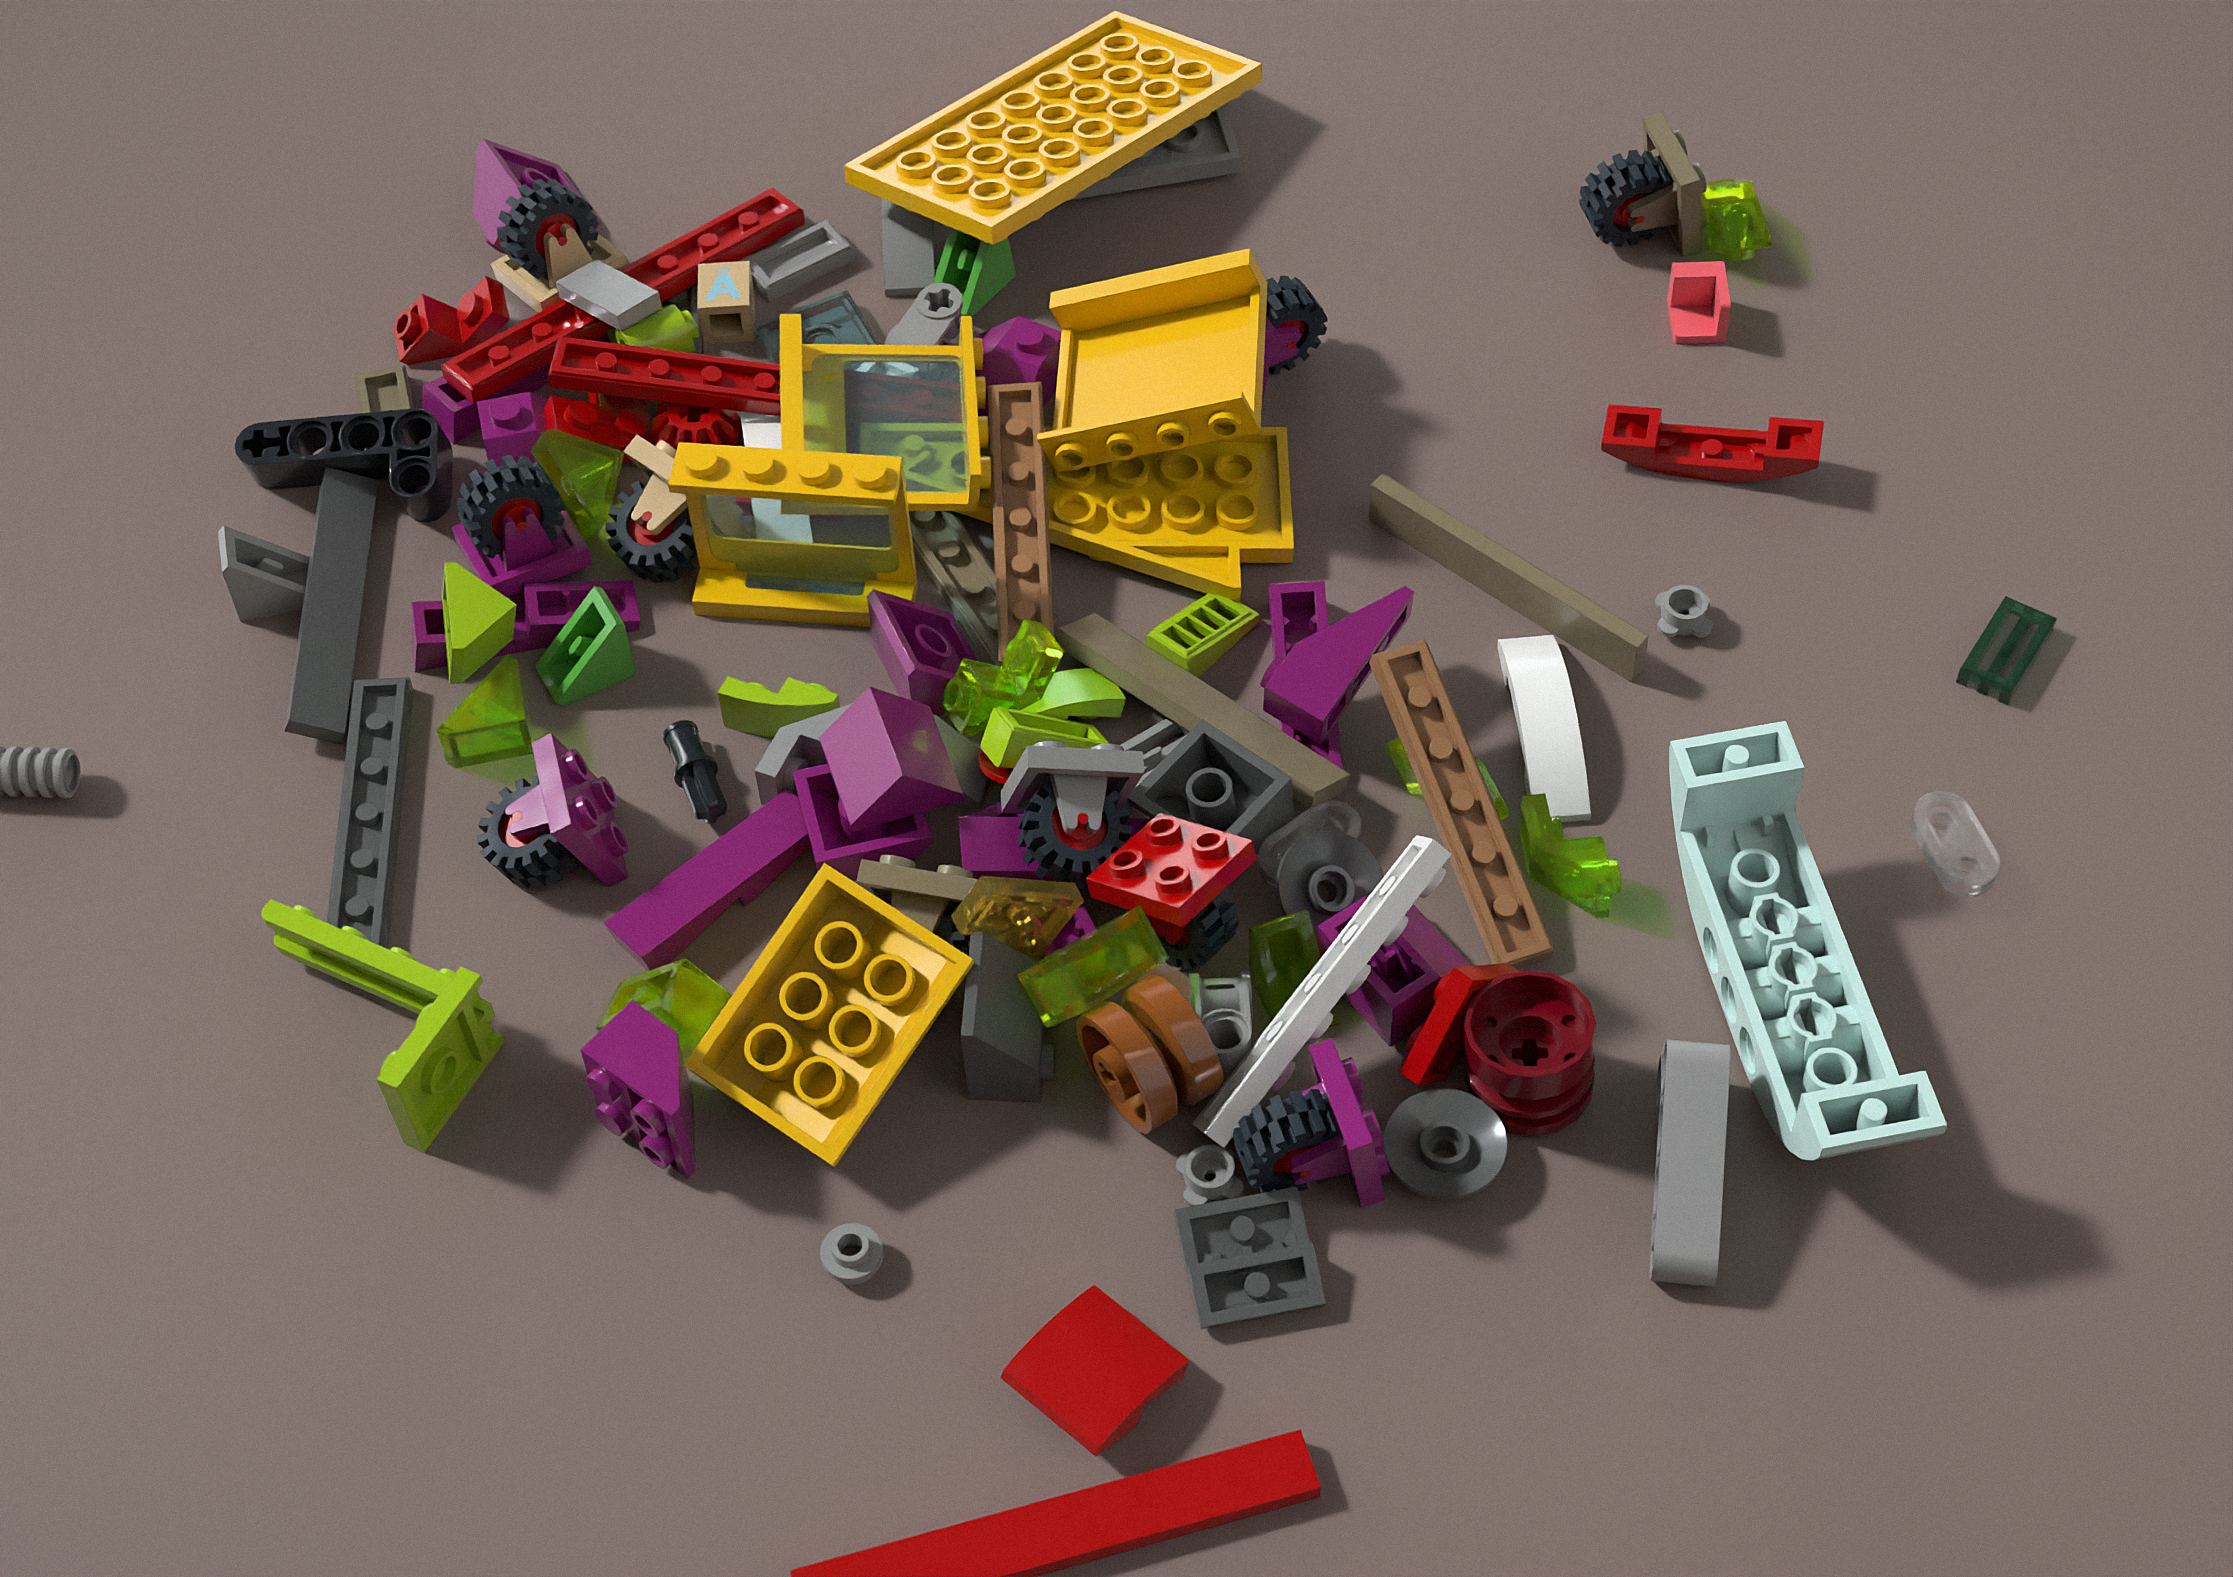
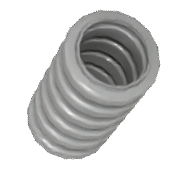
M0 746V796L6 793L12 797H19L21 794H24L26 797H37L41 794L42 797L53 798L58 794L60 798H71L78 789L81 779V766L79 758L72 748H62L57 751L56 748L45 747L43 750H40L38 747H27L23 750L22 747L11 746L8 749Z

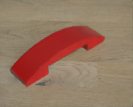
M1608 404L1601 451L1629 464L1671 476L1720 482L1771 480L1801 474L1819 467L1824 421L1770 417L1768 431L1662 423V408Z

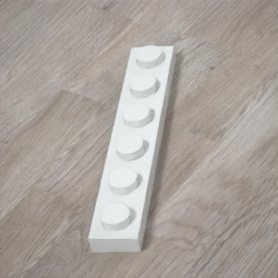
M1418 835L1414 837L1226 1079L1223 1086L1216 1092L1192 1123L1196 1128L1224 1148L1231 1139H1234V1128L1240 1127L1238 1121L1243 1116L1253 1117L1251 1109L1259 1104L1269 1090L1276 1092L1287 1082L1295 1069V1063L1292 1060L1306 1042L1314 1043L1325 1033L1333 1020V1014L1330 1011L1344 993L1350 995L1363 984L1371 970V966L1367 963L1381 945L1389 946L1400 936L1408 923V917L1405 914L1419 896L1421 898L1429 896L1441 883L1446 874V870L1442 866L1452 855L1449 851L1432 838Z

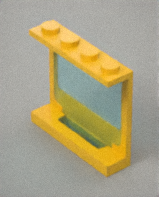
M780 314L781 449L902 457L909 511H979L980 489H990L991 461L990 456H980V449H987L988 417L978 416L977 409H985L986 385L985 377H975V370H982L983 340L982 338H973L972 316H961L959 346L802 344L801 314ZM782 500V510L888 511V507Z
M678 443L668 487L669 492L685 493L700 565L692 598L695 615L871 627L867 596L873 589L914 602L916 601L918 584L902 457Z

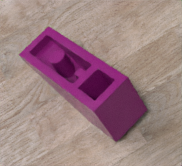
M1403 586L1295 643L1284 660L1276 657L1268 666L1260 683V686L1264 688L1263 711L1321 745L1372 672L1369 664L1371 656L1386 651L1410 618L1414 591Z

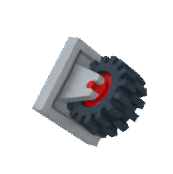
M1042 741L1033 746L1027 745L1001 790L1002 813L1023 814L1018 825V829H1022L1017 837L1018 848L1027 846V850L1022 856L1027 866L1034 861L1039 864L1034 873L1037 877L1043 880L1047 872L1055 875L1052 886L1062 888L1066 880H1071V890L1082 889L1087 882L1086 878L1127 842L1132 833V825H1124L1130 813L1127 806H1122L1144 775L1143 751H1126L1117 744H1100L1090 749L1068 748L1059 741Z

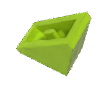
M444 562L442 588L450 684L463 683L513 640L517 605L456 562Z

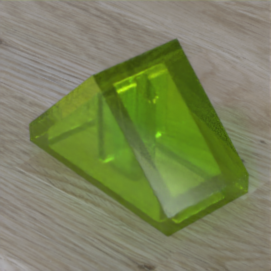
M551 428L540 435L530 452L551 478L561 495L560 497L564 502L565 509L585 542L595 538L608 521V512L612 505L624 452Z
M507 654L436 729L448 765L454 768H461L533 754L531 745L533 737L527 695L517 658Z
M1307 910L1249 928L1250 977L1271 1022L1321 958ZM1334 1007L1330 1011L1333 1014V1020L1328 1028L1339 1025Z

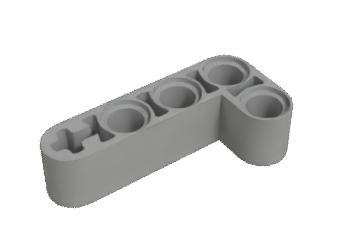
M1666 1039L1660 1054L1656 1085V1109H1659L1649 1263L1650 1281L1715 1287L1720 1249L1730 1076V1045Z

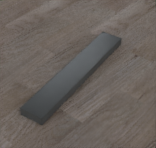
M325 467L322 475L285 732L337 744L341 743L345 734L378 480L329 467Z
M410 677L354 680L327 915L328 924L340 929L343 926L352 927L364 934L370 942L388 949L414 690Z

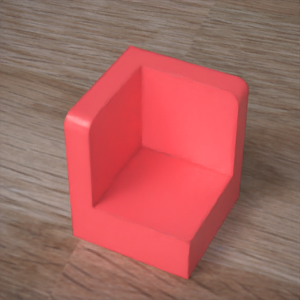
M1724 261L1672 263L1667 303L1674 343L1726 342L1731 300Z

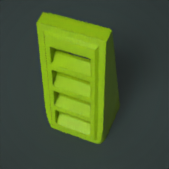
M1208 593L1155 627L1145 637V644L1199 678L1260 621V614L1241 602ZM1220 608L1234 617V619L1230 621L1217 613L1216 610ZM1208 619L1220 628L1215 630L1204 623V621ZM1196 630L1197 632L1205 636V638L1200 639L1196 635L1192 634V632ZM1184 641L1191 647L1187 649L1180 644Z
M998 706L992 709L981 741V748L997 768H1014L1027 745L1033 746L1042 741H1059L1068 748L1090 749L1096 745L1109 744V742L1091 724Z

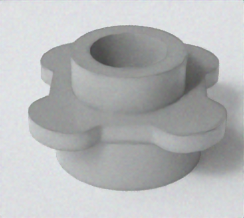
M1678 585L1658 594L1655 599V607L1660 610L1661 619L1657 623V630L1666 637H1674L1676 635L1687 636L1691 634L1696 637L1709 635L1713 627L1712 621L1707 618L1710 598L1700 589L1690 585Z
M1203 1145L1195 1148L1190 1153L1182 1154L1178 1158L1176 1171L1184 1177L1186 1189L1183 1192V1199L1188 1206L1242 1196L1244 1184L1235 1175L1236 1154L1232 1149L1217 1145ZM1206 1174H1213L1216 1178L1212 1181H1207L1204 1176Z

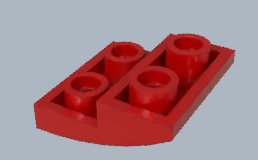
M1093 1285L1047 1322L1004 1367L1000 1378L1097 1457L1138 1425L1144 1407L1184 1378L1190 1360L1096 1285Z

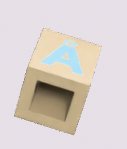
M750 261L698 264L697 309L704 344L755 341V292Z

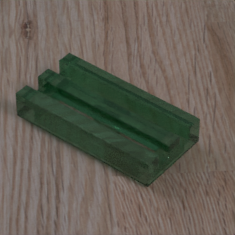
M2005 596L1961 666L1956 683L1965 687L1969 681L1978 684L1976 692L1987 696L1990 690L1999 694L1997 701L2009 705L2054 631L2057 618ZM2013 614L2020 617L1988 670L1979 668V665L2010 615ZM2032 623L2039 625L2007 679L1999 677Z

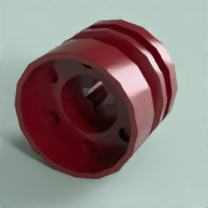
M1524 970L1503 974L1482 986L1468 1004L1464 1022V1042L1467 1054L1465 1060L1466 1087L1468 1093L1481 1099L1487 1106L1491 1107L1501 1119L1505 1131L1511 1134L1533 1137L1554 1133L1578 1120L1591 1102L1595 1082L1594 1050L1596 1043V1020L1590 1001L1575 984L1547 972Z

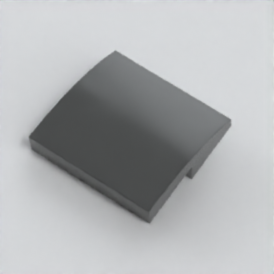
M1298 1186L1175 1209L1174 1218L1201 1330L1326 1306L1313 1242L1309 1241Z

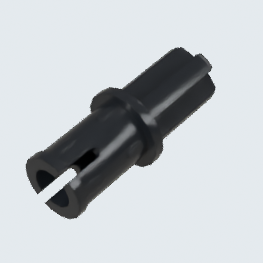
M680 720L669 725L663 732L664 744L668 747L675 765L673 772L674 781L680 788H684L695 818L703 819L707 824L714 823L717 817L726 814L727 803L716 779L717 763L714 758L706 754L698 734L697 725L689 720Z

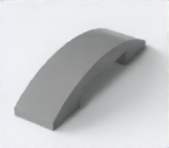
M881 198L885 297L918 295L925 287L933 284L936 275L933 220Z

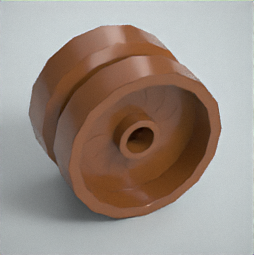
M1151 974L1127 988L1122 994V1006L1105 1001L1081 1015L1076 1021L1077 1038L1083 1056L1096 1082L1120 1116L1138 1132L1148 1134L1170 1121L1177 1115V1101L1193 1107L1216 1093L1223 1086L1222 1067L1206 1028L1179 990L1162 976Z

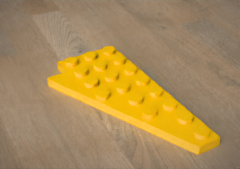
M963 426L860 427L859 454L903 458L907 493H962L966 490ZM988 426L987 449H980V456H990L991 461L990 427ZM1044 427V432L1053 431V427ZM1261 427L1260 432L1237 436L1232 439H1222L1182 449L1168 450L1133 457L1128 460H1118L1057 473L1046 456L1050 543L1087 554L1096 561H1108L1206 594H1217L1240 602L1241 598L1240 563H1293L1294 540L1287 427ZM992 478L990 489H980L979 511L955 512L993 524Z

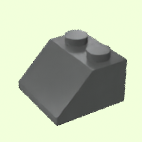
M1203 719L1127 798L1131 806L1150 819H1153L1159 813H1163L1253 841L1255 855H1259L1296 816L1292 778Z
M971 932L969 957L975 963L967 973L961 1028L969 1100L1041 1103L1043 1079H1054L1056 1046L1055 1043H1047L1046 1040L1047 1028H1058L1060 993L1049 991L1047 967L984 932Z

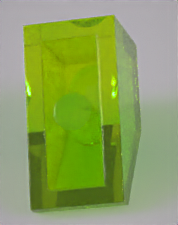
M1137 906L1056 950L1017 976L1046 1028H1049L1089 1011L1168 960L1169 957L1141 906Z
M684 958L620 981L595 1029L600 1031L633 1000L677 1032L683 1058L693 1053L732 995Z

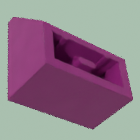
M1369 896L1361 898L1317 926L1316 964ZM1414 904L1405 914L1408 917V923L1400 936L1389 946L1381 945L1367 963L1371 966V970L1363 984L1352 994H1343L1389 1047L1413 1033L1419 1025L1426 1022L1436 1003L1433 1001L1434 990L1445 974L1452 971L1454 967L1471 966Z
M631 1000L580 1049L588 1075L585 1078V1082L593 1092L597 1105L595 1115L601 1124L614 1135L621 1136L623 1133H626L637 1141L644 1155L657 1167L666 1169L668 1166H671L688 1179L696 1171L693 1094L687 1070L684 1066L685 1062L678 1034L671 1027Z

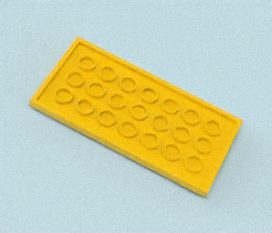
M1114 11L845 164L846 183L866 191L872 196L880 197L902 206L908 211L916 212L940 222L946 227L954 228L978 238L984 243L994 245L1004 241L1009 235L1030 222L1040 219L1043 214L1066 200L1076 197L1078 193L1099 180L1109 177L1114 171L1132 160L1142 157L1145 152L1163 141L1175 137L1178 132L1196 121L1209 116L1214 110L1233 99L1239 98L1244 92L1262 82V64Z

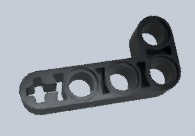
M411 408L260 422L249 425L236 438L234 445L236 455L256 483L265 489L318 486L321 484L325 467L376 480L389 479L390 487L412 519L418 522L435 521L442 517L450 507L452 499V445L437 419L431 412L425 409ZM428 438V440H427L426 442H424V443L421 444V445H417V446H416V444H417L418 442H420V441L423 440V439ZM376 443L372 448L365 450L369 445ZM321 448H324V449H323L321 452H319L318 454L313 455L314 452H316L317 450H319V449H321ZM427 485L422 491L414 493L419 487Z

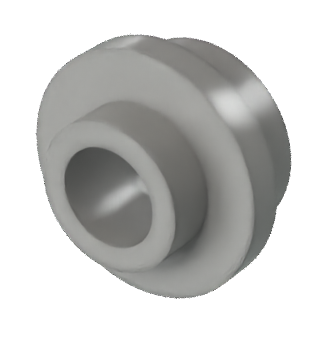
M848 1223L834 1228L826 1235L820 1247V1258L825 1272L834 1280L846 1285H859L868 1281L878 1271L883 1261L884 1253L880 1237L873 1229L863 1224ZM852 1246L862 1248L859 1253L853 1256H846L840 1253L845 1248Z

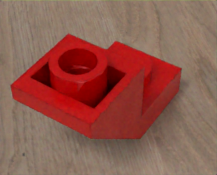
M485 276L471 292H467L461 298L457 308L421 294L409 309L403 310L399 314L394 324L393 334L396 338L399 362L413 365L458 356L492 338L510 319L503 283Z

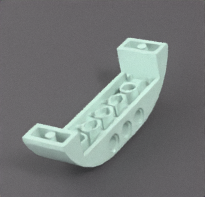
M1781 721L1670 741L1669 774L1672 811L1682 876L1691 915L1710 976L1743 1067L1760 1107L1777 1137L1790 1152L1800 1159L1817 1160L1933 1138L1945 1133L1947 1123L1926 1071L1899 1075L1795 812L1804 765L1787 722Z

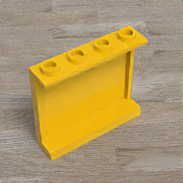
M1250 248L1051 292L1049 309L1062 329L1053 431L1038 433L1037 441L1057 473L1118 460H1128L1133 457L1168 450L1182 449L1222 439H1232L1237 436L1261 431L1268 283Z

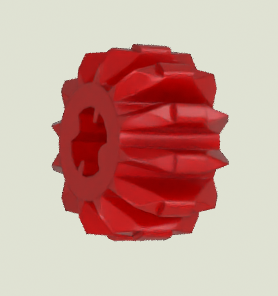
M669 402L657 403L656 417L653 418L652 425L654 441L658 443L662 440L676 450L679 442L739 446V440L742 439L741 432H743L741 416L738 415V411Z

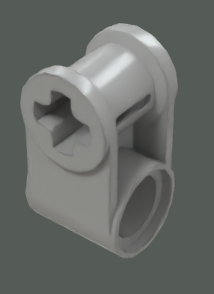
M934 283L925 287L919 292L917 299L901 321L891 329L884 345L959 346L961 322L959 314L963 308L961 292L955 286L947 283ZM947 366L906 367L919 372V379L933 384L941 378Z
M1250 970L1240 971L1238 977L1202 979L1199 973L1189 974L1190 1005L1206 1028L1217 1051L1223 1071V1083L1252 1047L1253 1008ZM1227 1047V1048H1230V1049H1218V1048Z

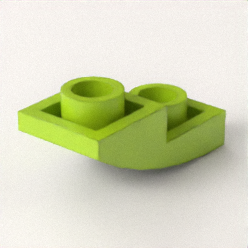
M1084 668L1048 673L1015 683L998 691L994 701L997 707L1065 720L1068 719V716L1092 720L1098 717L1120 718L1126 698L1118 685L1093 669Z
M727 676L717 692L724 727L762 737L774 738L781 727L840 708L839 694L831 692L820 684H807L790 677L787 678L780 691L775 693L762 684L755 682L746 683Z

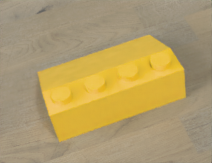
M824 863L684 1066L766 1123L833 1167H836L975 961Z

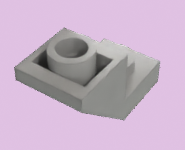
M852 704L779 728L754 770L761 805H765L787 788L797 793L793 771L827 764L819 737Z

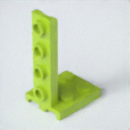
M270 899L263 907L261 916L265 924L274 930L276 935L273 942L280 954L419 1014L415 1028L401 1047L387 1056L381 1067L380 1075L376 1080L404 1144L425 1153L505 1042L503 1035L493 1031L490 1022L495 1017L491 1002L481 998L478 988L483 983L481 975L461 966L456 972L446 968L437 971L419 963L414 956L401 948L392 947L389 950L370 942L364 934L352 927L343 926L340 929L328 924L306 907L296 905L294 908Z

